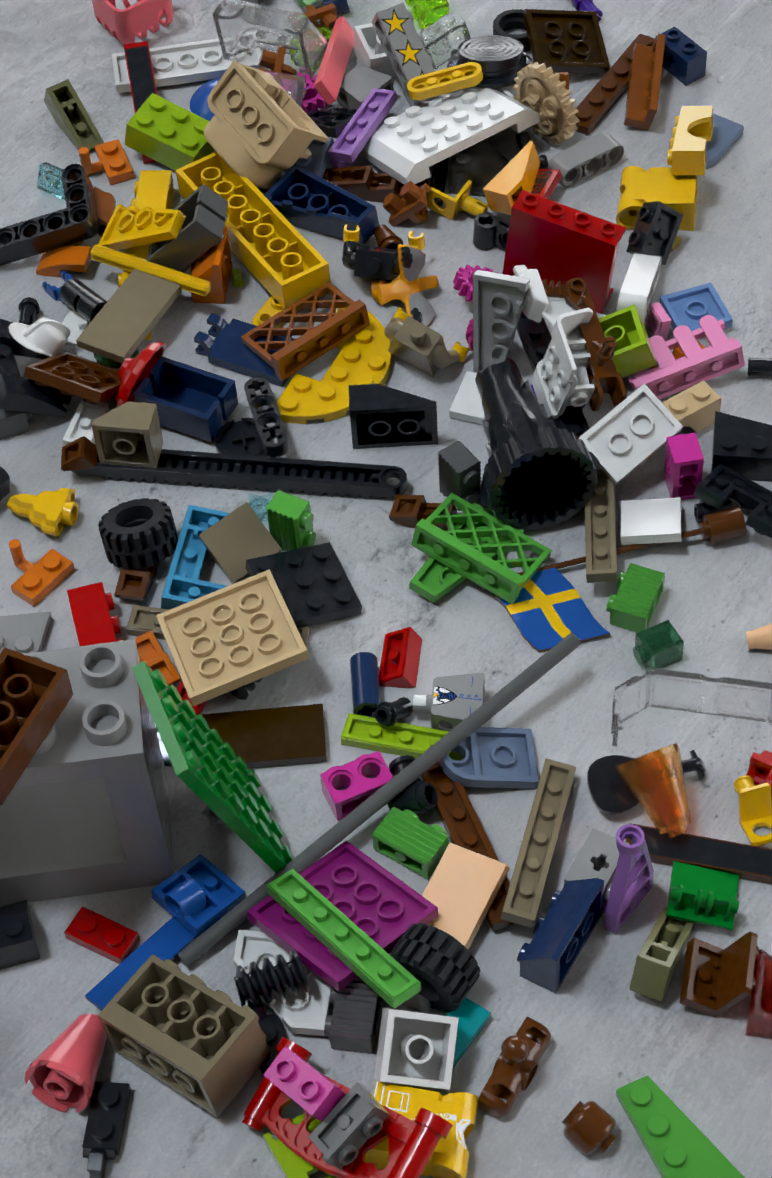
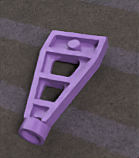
M633 824L623 825L617 831L616 846L619 851V858L609 899L603 909L605 914L604 928L615 935L653 886L654 869L646 840L644 839V832L640 827ZM629 837L632 844H625L624 839Z

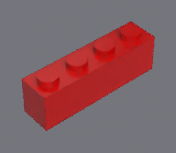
M102 582L67 590L79 646L123 641V639L116 640L115 634L121 633L117 615L110 616L109 612L115 610L111 592L105 593Z

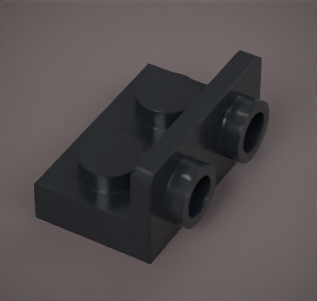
M660 201L645 202L638 212V219L633 232L629 236L626 252L630 254L660 256L661 265H666L683 214Z

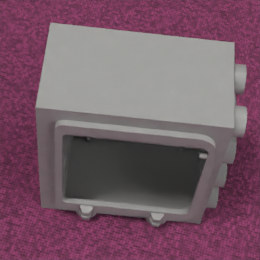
M135 639L23 653L67 669L73 696L3 805H0V906L27 900L29 903L159 885L174 874L167 774L154 720L132 670L133 666L140 663Z

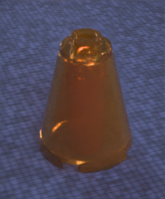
M677 743L616 766L619 775L660 834L667 833L669 838L688 831L686 825L692 822L681 754Z

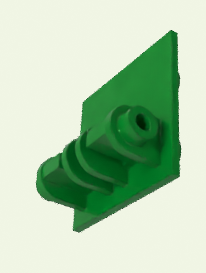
M673 861L666 916L733 931L734 917L739 907V901L736 900L739 875Z

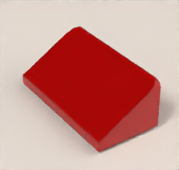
M411 627L385 634L379 671V686L397 688L416 687L422 638Z

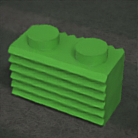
M277 490L266 506L270 534L280 548H282V551L313 546L316 533L313 532L314 528H312L314 515L311 513L310 502Z
M632 563L629 564L627 572L621 571L616 586L619 589L617 595L611 594L607 603L606 611L610 612V624L645 634L664 589L665 573Z
M392 807L391 811L388 812L387 816L384 817V820L381 821L372 834L373 849L376 852H380L381 855H385L387 858L396 861L403 867H407L408 870H412L425 879H428L434 872L449 845V836L440 826L435 824L429 826L421 822L414 812L408 809L401 811L396 807Z

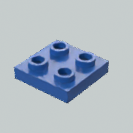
M199 854L151 890L152 899L196 937L246 898V892L202 854Z

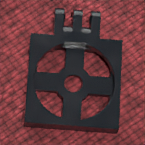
M333 107L327 111L314 110L307 115L327 137L338 138L357 110Z

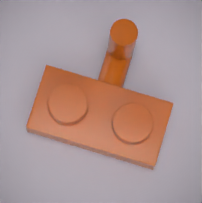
M119 139L94 146L98 162L91 163L87 147H81L78 150L81 166H83L87 175L104 171L110 185L134 179L133 169Z
M13 539L9 542L14 565L25 572L11 585L12 592L33 607L75 570L73 562L54 549L49 550L40 560L32 564L25 559L19 540Z

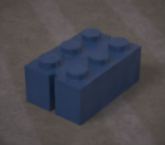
M163 356L158 359L150 370L149 378L145 377L133 394L135 402L156 404L160 425L209 442L214 440L219 429L224 425L223 420L227 421L238 405L235 380Z

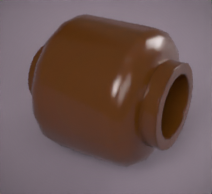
M579 1101L562 1121L565 1125L564 1137L585 1155H591L596 1150L603 1154L616 1139V1136L611 1133L616 1124L615 1119L595 1101H588L585 1104Z

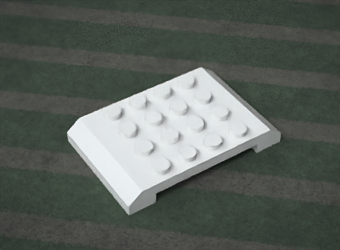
M468 87L449 94L428 98L426 102L418 106L407 108L406 112L385 119L378 126L359 155L402 184H406L409 181L417 184L431 177L430 166L508 127L519 133L539 123L538 112L494 88Z

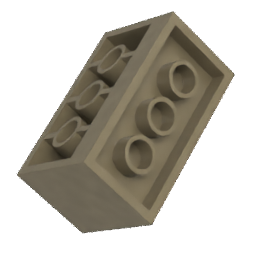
M153 954L97 1015L116 1053L216 1117L223 1112L271 1054L265 1040L267 1036L261 1030L258 1023L259 1017L250 1007L236 1005L223 991L211 990L198 976L194 974L188 976L181 972L180 968L169 959L163 961Z

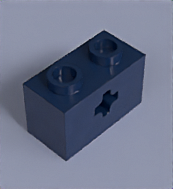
M676 27L661 33L666 35L662 67L685 86L704 77L706 73L707 51Z

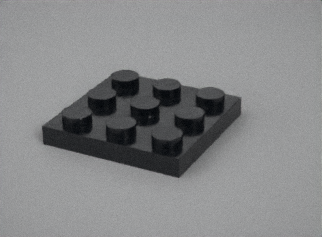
M330 542L246 560L245 568L249 577L270 569L297 628L361 614L362 605Z

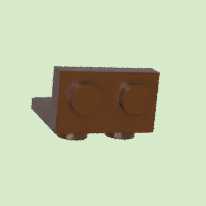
M749 931L725 949L697 938L690 940L687 943L679 1003L716 1018L753 992L756 983L753 974L754 965L759 954V947L757 946L758 935Z

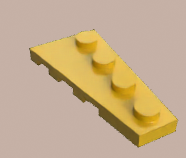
M117 204L98 245L113 250H121L176 239L179 231L182 230L186 216L180 210L159 208L157 211H154L151 207L139 209L137 206L130 205L128 208H125L123 205Z

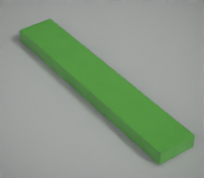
M293 868L266 885L267 893L394 1009L421 991V982Z

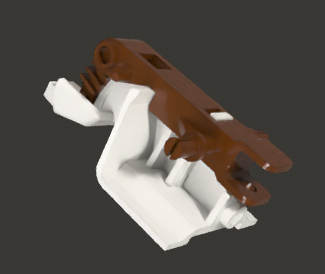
M525 265L514 266L513 271L516 277L530 279L522 308L523 313L528 319L536 322H541L542 318H544L553 328L551 332L552 339L543 360L537 364L531 378L538 403L543 404L548 416L553 415L554 419L563 414L566 406L571 405L579 407L589 402L592 411H599L604 400L603 393L610 394L614 407L619 405L627 398V391L621 374L617 372L612 359L614 356L613 349L617 342H615L616 339L613 337L605 338L586 282L581 278H573L566 285H561V281H558L554 287V280H551L549 286H547V279H544L542 283L537 269H527Z

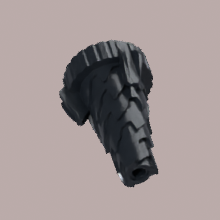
M507 358L499 364L487 367L483 372H478L475 382L482 399L485 420H482L489 442L485 444L489 460L484 468L480 489L481 506L484 509H492L497 519L516 529H545L570 519L574 514L581 511L582 507L587 505L598 482L596 474L600 468L599 460L592 452L588 451L583 440L579 439L576 434L558 428L554 416L551 415L549 417L544 405L537 402L529 381H523L520 371L512 359Z

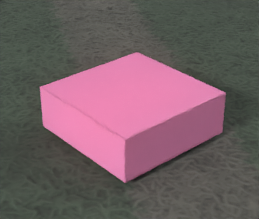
M659 302L650 304L646 325L653 336H661L667 341L671 319Z

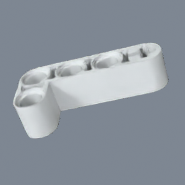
M634 253L620 290L617 311L635 304L646 328L648 309L660 274L661 257Z

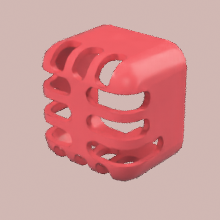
M92 0L94 15L97 21L123 44L135 43V36L140 39L147 37V30L152 33L159 31V23L167 27L174 17L172 0H137L138 3L132 6L128 0H122L126 9H117L115 0ZM165 14V20H160Z

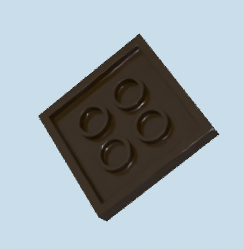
M525 9L523 19L534 63L538 62L539 65L544 63L546 69L552 67L553 73L606 74L610 69L595 11Z

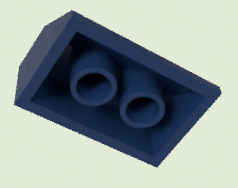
M592 878L567 881L561 892L555 891L549 903L550 910L545 918L541 916L538 919L533 930V939L530 944L524 943L519 951L517 961L520 962V977L555 994L557 993L603 914L604 880Z

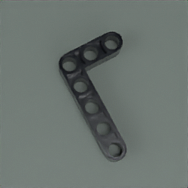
M76 163L71 164L62 172L66 201L65 209L0 228V266L90 239L98 233L99 220L94 189L83 166Z

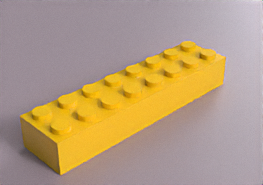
M217 152L175 170L179 193L184 199L204 184L228 201L226 213L228 217L224 227H227L230 250L284 309L325 283H331L329 263L247 177H241L236 174Z

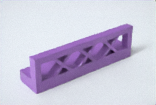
M378 88L371 90L328 150L332 168L348 167L350 163L354 162L397 101L396 91Z

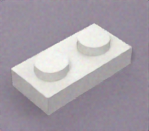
M82 399L64 435L63 445L65 446L83 436L95 444L91 426L92 421L110 412L109 405L102 402L99 405H93L84 402Z

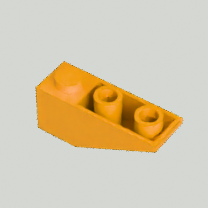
M529 141L483 188L490 210L511 215L512 206L521 191L525 190L532 193L540 165L533 141Z

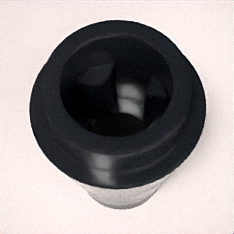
M418 781L405 788L388 802V808L390 811L392 807H396L401 811L408 809L414 813H428L437 805L438 796L436 789L429 782Z

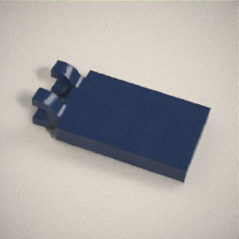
M215 313L210 314L207 318V324L212 326L208 330V334L199 331L194 337V342L199 344L195 349L196 354L208 355V360L211 364L253 378L263 377L269 383L280 387L285 385L289 377L281 381L275 375L274 368L242 343L241 336L257 326L234 318L230 323H227L221 316ZM259 336L253 341L265 342L268 336ZM273 336L272 341H285L286 336ZM271 349L269 354L272 355L280 349Z

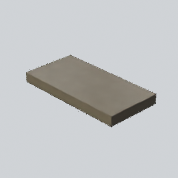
M134 269L77 338V346L123 363L126 358L131 357L182 292L181 285Z

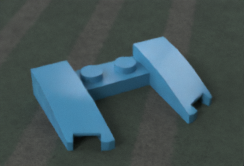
M188 505L161 597V608L173 609L227 587L226 585L199 580L207 549L198 538V535L230 513Z

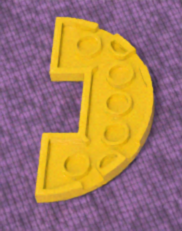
M339 308L336 313L340 312L345 308ZM367 310L370 322L368 327L335 347L341 349L321 381L297 373L294 375L276 402L282 422L307 424V420L324 418V422L347 416L346 412L349 411V385L385 384L392 363L391 353L388 352L390 340L385 336V328L372 313Z

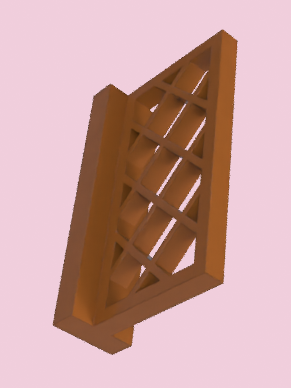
M327 282L241 336L242 343L274 368L275 375L283 381L368 327L370 322L366 304L361 300L354 302L331 283ZM328 293L333 296L332 300H319ZM318 308H330V313L316 312ZM336 308H345L340 312L335 313ZM302 309H311V314L297 313ZM290 322L288 328H276L280 323ZM295 322H309L308 327H295ZM314 322H322L318 326L313 327ZM302 335V336H300L299 338H297L296 340L291 341V340H292V336ZM259 336H268L265 342H255L253 340ZM273 336H286L285 341H272ZM271 349H280L272 355L269 354Z

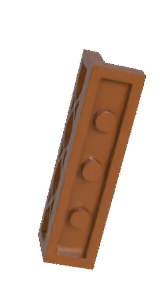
M658 33L653 47L635 43L632 52L624 125L647 131L651 126L658 107L666 35Z

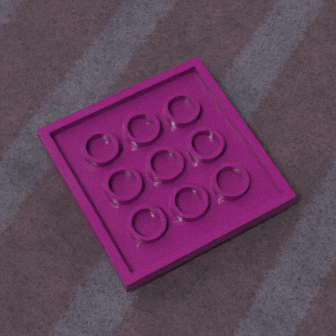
M347 840L300 873L307 882L388 954H390L411 924L423 923L428 925L438 917L437 906ZM270 895L247 911L248 920L289 953L294 950L304 965L340 992L359 977Z

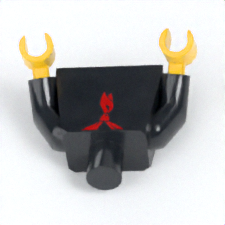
M347 224L344 225L342 263L346 268L354 270V276L383 280H394L399 276L398 249L357 245L359 241V226L357 225L355 231L347 230ZM410 231L408 233L409 245L423 250L425 248L424 233L422 232L419 237H414V231Z

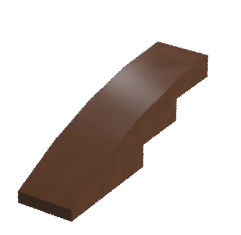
M372 165L325 169L322 177L365 201L384 203L385 197L390 193H394L400 199L403 198L400 195V191L404 184L386 172L375 173ZM425 179L417 183L416 185L420 187L425 183L429 185L428 180Z

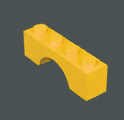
M682 106L680 116H675V127H673L672 138H670V149L667 151V165H672V175H705L707 165L706 142L711 141L713 134V106Z

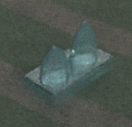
M47 162L39 164L37 188L65 200L62 182V172L64 169Z

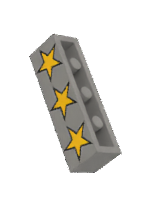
M404 3L377 12L372 20V25L409 106H418L426 102L427 99L423 101L411 99L408 94L407 83L416 76L435 72L434 61L430 55H427L424 49L423 37L419 32L417 33L414 27L413 15L410 10L406 9Z

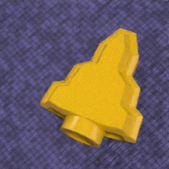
M60 488L57 491H43L38 495L18 494L11 496L7 502L8 509L16 515L29 518L31 525L40 527L42 533L55 537L60 536L65 525L73 526L78 517V504L74 502L75 489Z

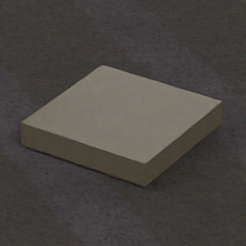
M248 502L198 535V538L232 584L248 574L245 568L246 560L276 554L282 550Z

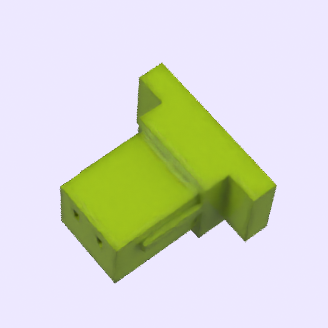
M239 268L233 269L232 281L236 288L244 287Z

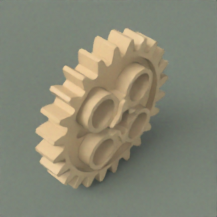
M538 62L529 64L517 72L518 77L514 78L516 85L513 86L514 90L518 92V94L514 95L515 99L538 112L540 122L532 126L533 134L538 132L541 140L545 138L548 144L553 142L554 145L562 144L574 136V131L578 129L576 123L579 122V119L575 116L578 110L573 107L576 100L570 98L569 95L572 91L566 90V81L561 82L559 80V73L553 75L552 67L546 69L544 63L539 65Z

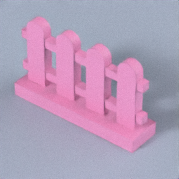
M706 315L700 319V328L691 331L688 326L680 325L674 329L673 339L665 341L663 337L658 335L650 337L649 341L658 367L650 370L647 368L631 375L632 377L628 378V381L634 391L645 384L658 399H662L688 389L703 380L708 381L744 367L745 361L742 346L738 339L735 340L733 337L727 338L723 329H726L723 319L717 321L714 316ZM705 337L710 346L701 349L697 339ZM679 347L684 357L675 360L670 350Z

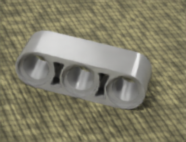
M603 131L554 155L549 161L548 169H560L562 175L560 181L565 186H571L619 162L624 155V147L611 135Z

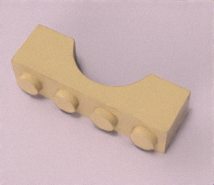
M703 380L662 402V404L683 427H691L697 433L714 424L715 411L720 412L721 397Z

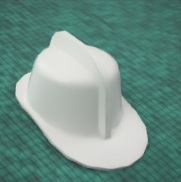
M47 317L40 318L30 326L14 322L8 327L9 333L20 345L49 357L62 353L67 343V338L71 333L68 327Z

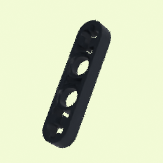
M263 377L249 379L244 385V390L263 450L269 457H280L288 452L289 442L269 382ZM260 390L262 394L257 396L255 391ZM262 406H270L265 410H257ZM269 423H275V424H276V425H274V426H272V427H269V428H264V427H263L264 425L269 424ZM277 438L278 443L273 444L271 439Z

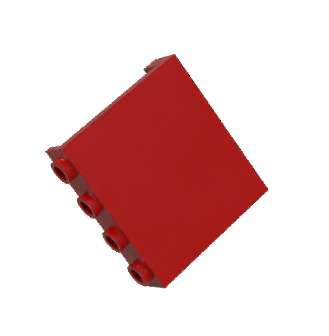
M522 190L511 210L502 274L515 276L514 266L525 265L527 269H537L542 283L544 279H547V286H549L551 280H554V287L558 281H561V285H566L573 278H581L586 282L596 312L603 314L613 295L614 289L610 288L618 245L626 231V227Z

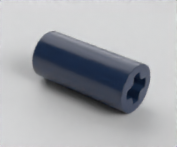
M360 652L350 658L353 713L374 718L375 710L381 703L377 657L370 652Z

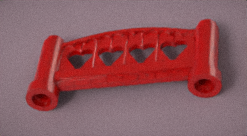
M281 1037L275 1048L278 1052L276 1057L285 1046L306 1062L312 1056L311 1052L285 1037ZM265 1076L243 1114L245 1117L242 1123L257 1132H261L263 1127H268L288 1149L302 1160L337 1178H420L440 1139H446L453 1126L445 1119L422 1107L419 1109L414 1121L383 1106L390 1115L383 1122L384 1124L380 1132L374 1137L369 1138L362 1145L358 1156L353 1162L339 1169L326 1163L322 1158L323 1153L308 1138L311 1134L309 1132V1125L316 1118L304 1109V1120L298 1125H294L291 1118L283 1119L282 1110L294 1102V1100ZM325 1076L346 1094L349 1092L350 1088ZM388 1139V1165L384 1169L379 1170L376 1163H366L365 1154L367 1151Z

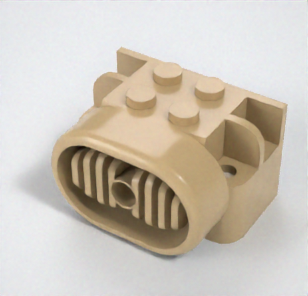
M233 61L208 96V107L214 113V116L204 128V136L207 142L236 174L241 177H247L258 188L270 189L285 170L290 169L299 157L308 159L311 152L307 147L313 139L325 143L329 141L326 134L270 73Z

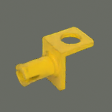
M470 180L466 182L455 198L435 188H431L427 199V208L451 220L462 210L474 216L487 213L489 205L470 196L472 181ZM434 198L442 199L446 204V208L439 207L435 203Z
M741 776L733 784L734 790L738 793L739 824L752 846L771 843L772 831L764 836L753 832L755 828L761 826L772 830L771 786L769 783L755 786L754 780L750 776Z

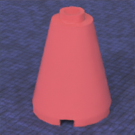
M80 1015L27 1068L24 1078L27 1085L30 1080L34 1087L31 1093L45 1105L61 1112H66L69 1107L78 1108L76 1112H81L88 1106L107 1040V1034L97 1015Z

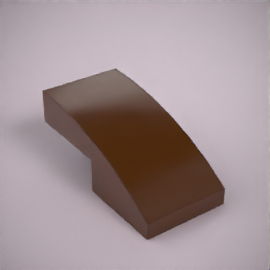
M396 495L389 518L395 523L415 528L422 518L426 520L441 503H427L424 495ZM451 505L448 508L450 515L457 513L455 506ZM446 523L433 524L444 531H448Z
M159 563L142 569L132 568L128 570L121 568L114 593L115 597L145 601L154 582Z

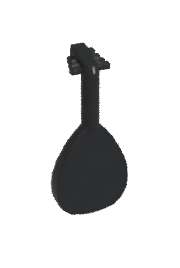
M695 750L690 751L691 759L656 768L652 764L639 759L611 755L599 758L589 766L587 785L596 807L604 814L615 815L629 811L637 806L653 790L658 780L696 771L698 779H703L706 768L703 760L698 758Z

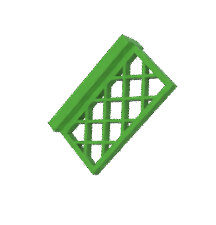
M453 493L426 520L422 518L416 524L411 543L413 547L511 604L516 601L520 590L547 561L552 552L551 549ZM453 505L462 510L463 514L450 515L448 508ZM466 522L468 530H454L453 523ZM473 522H483L488 525V529H475ZM446 523L448 531H444L433 524ZM498 536H507L513 540V543L500 544ZM478 537H491L493 544L480 545ZM458 538H471L473 545L469 546ZM523 551H533L540 556L538 558L526 559ZM496 552L498 560H493L483 553ZM503 552H517L519 559L505 560ZM522 567L524 574L521 576L509 568Z

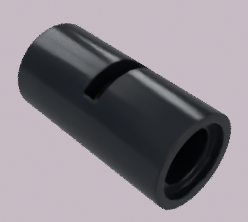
M75 278L66 281L60 290L61 300L89 322L95 318L107 303L100 295Z

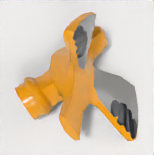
M399 244L398 262L400 274L392 282H386L383 279L372 281L373 299L376 303L379 302L380 305H384L393 299L400 300L406 306L408 315H413V319L428 326L436 313L421 292L438 287L439 280L436 275L419 278L418 276L425 264L426 254L416 247Z

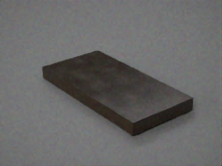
M323 704L201 714L210 730L214 728L218 732L223 744L229 743L236 757L241 756L248 769L327 762Z

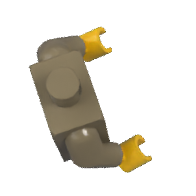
M401 307L398 308L391 321L385 327V336L392 340L388 352L431 377H434L439 368H446L457 361L465 362L470 351V347H464L460 342H455L452 350L447 351L442 335L413 319V315L406 314L402 311Z

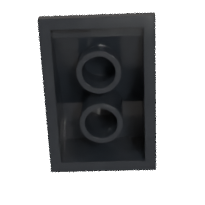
M380 384L349 385V412L353 449L438 444L436 401Z

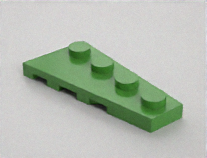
M475 502L473 503L474 506L495 517L493 512L489 511L488 509H484L481 505ZM466 522L457 523L454 526V530H468ZM473 522L475 529H488V525L483 522ZM521 528L516 529L524 534V530H522ZM498 536L500 544L513 543V540L507 536ZM478 537L480 545L493 544L491 537ZM458 538L469 546L473 545L471 538ZM496 552L483 553L492 559L497 557ZM429 557L411 579L409 589L435 603L467 578L436 559Z
M648 1075L616 1089V1097L662 1178H745Z

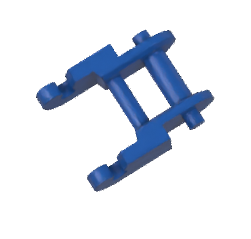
M64 270L60 272L64 282L73 279ZM46 281L42 283L43 289L55 301L58 299L64 303L60 298L61 287L51 286Z

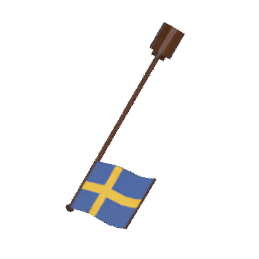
M739 507L703 515V522H699V529L681 533L682 539L701 534L703 540L707 539L710 544L746 536V524L743 513ZM663 543L634 544L617 548L616 552L618 555ZM586 556L540 567L520 590L519 597L513 604L493 594L506 608L523 638L539 653L549 651L570 633H574L581 643L610 636V632L604 629L592 616L577 590L557 570L585 563Z

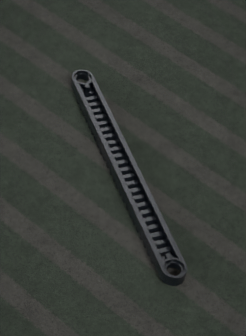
M167 449L161 450L156 468L101 464L97 452L96 468L72 471L81 475L101 476L104 480L112 477L115 481H118L121 477L126 482L134 478L137 482L145 479L148 483H152L153 480H157L160 484L168 481L171 485L180 482L182 486H186L187 482H189L194 487L202 483L207 488L210 484H213L216 488H220L221 485H224L227 489L236 486L239 490L247 487L250 491H253L256 487L261 492H265L269 488L274 493L281 489L286 493L289 490H293L295 494H299L300 491H304L307 495L316 492L318 496L327 493L330 497L337 493L341 498H344L346 494H350L354 499L358 495H361L364 499H368L369 496L392 498L396 497V495H403L408 488L407 474L402 468L397 466ZM390 478L400 480L399 484L393 486L385 482Z

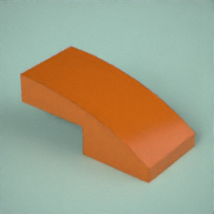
M64 246L44 252L36 269V274L61 277L60 272L63 270L86 273L91 260L90 251L92 247Z
M152 630L135 638L140 662L145 661L153 671L159 669L168 686L180 680V676L168 654L163 652Z

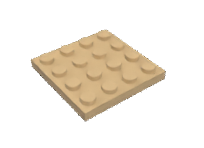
M270 569L156 615L192 706L310 659L307 648Z

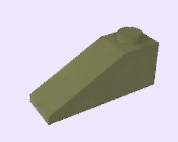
M69 79L46 88L44 103L56 124L77 150L81 147H87L90 152L95 149L94 146L104 143Z
M666 906L637 955L629 990L637 992L645 998L659 1001L663 1000L672 983L696 924L695 922L666 916Z

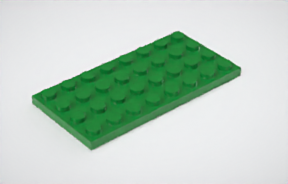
M145 661L133 666L132 670L176 775L277 873L293 860L294 856L289 847L282 844L280 838L284 836V833L275 819H271L269 813L273 809L264 794H260L258 787L262 786L256 772L253 769H248L241 756L236 757L228 742L223 744L218 732L214 728L210 730L201 714L196 716L190 702L187 699L182 701L173 684L168 686L159 669L153 671Z

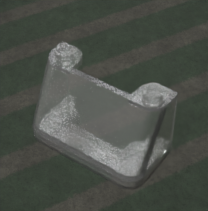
M223 0L212 13L225 60L236 61V55L243 52L252 56L256 48L277 52L280 46L286 48L285 54L294 56L295 65L300 66V74L310 75L311 79L322 63L328 45L327 39L311 20L302 13L240 0Z

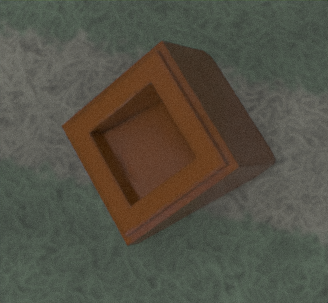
M85 436L62 447L61 469L63 471L87 470L97 467L96 445Z

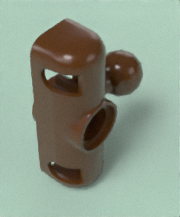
M526 1017L516 1035L509 1036L503 1041L501 1046L502 1052L495 1063L493 1073L478 1098V1109L494 1117H504L509 1113L521 1091H525L533 1080L538 1068V1062L550 1044L551 1034L543 1024L530 1017Z

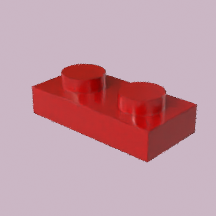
M83 906L64 932L66 939L118 964L122 963L130 955L140 940L138 932Z

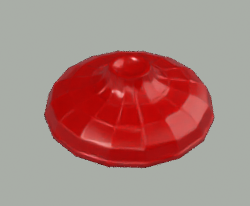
M156 341L151 343L138 356L126 358L118 371L121 385L116 399L117 407L126 402H135L133 394L145 377L149 378L150 370L158 359L164 355L166 349L165 342Z

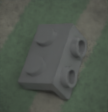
M356 1083L308 1138L323 1153L322 1158L326 1163L342 1169L355 1160L359 1149L369 1138L374 1137L380 1132L384 1124L383 1122L390 1114L363 1085Z

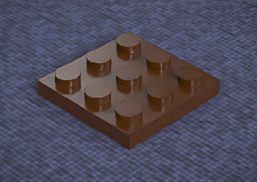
M63 352L26 366L24 377L34 380V384L38 386L59 389L58 392L63 395H76L84 398V402L93 405H99L101 402L117 396L121 385V379L118 376L119 370L68 352Z

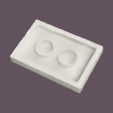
M643 384L580 436L579 439L583 440L588 451L592 452L599 460L600 468L617 485L666 443V437L675 436L682 430L683 426L652 391Z

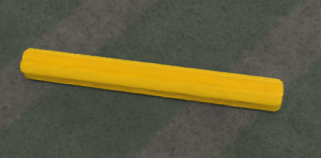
M98 244L94 245L90 251L91 258L95 261L128 272L137 269L180 284L182 290L203 297L207 296L211 291L210 281Z

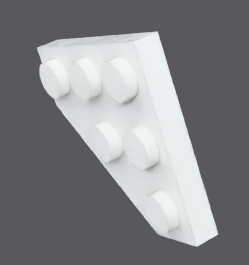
M238 930L233 958L235 967L241 965L246 973H249L250 962L254 961L261 970L264 958H268L273 966H275L278 954H281L286 962H289V952L264 932ZM303 964L309 992L301 983L299 984L298 995H294L289 987L286 988L284 999H281L277 992L273 991L272 1002L270 1003L266 1001L263 995H259L270 1009L273 1008L275 1014L291 1033L324 1036L326 1015H329L331 985Z

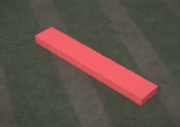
M344 16L335 21L314 83V87L328 105L337 99L353 49L354 31Z

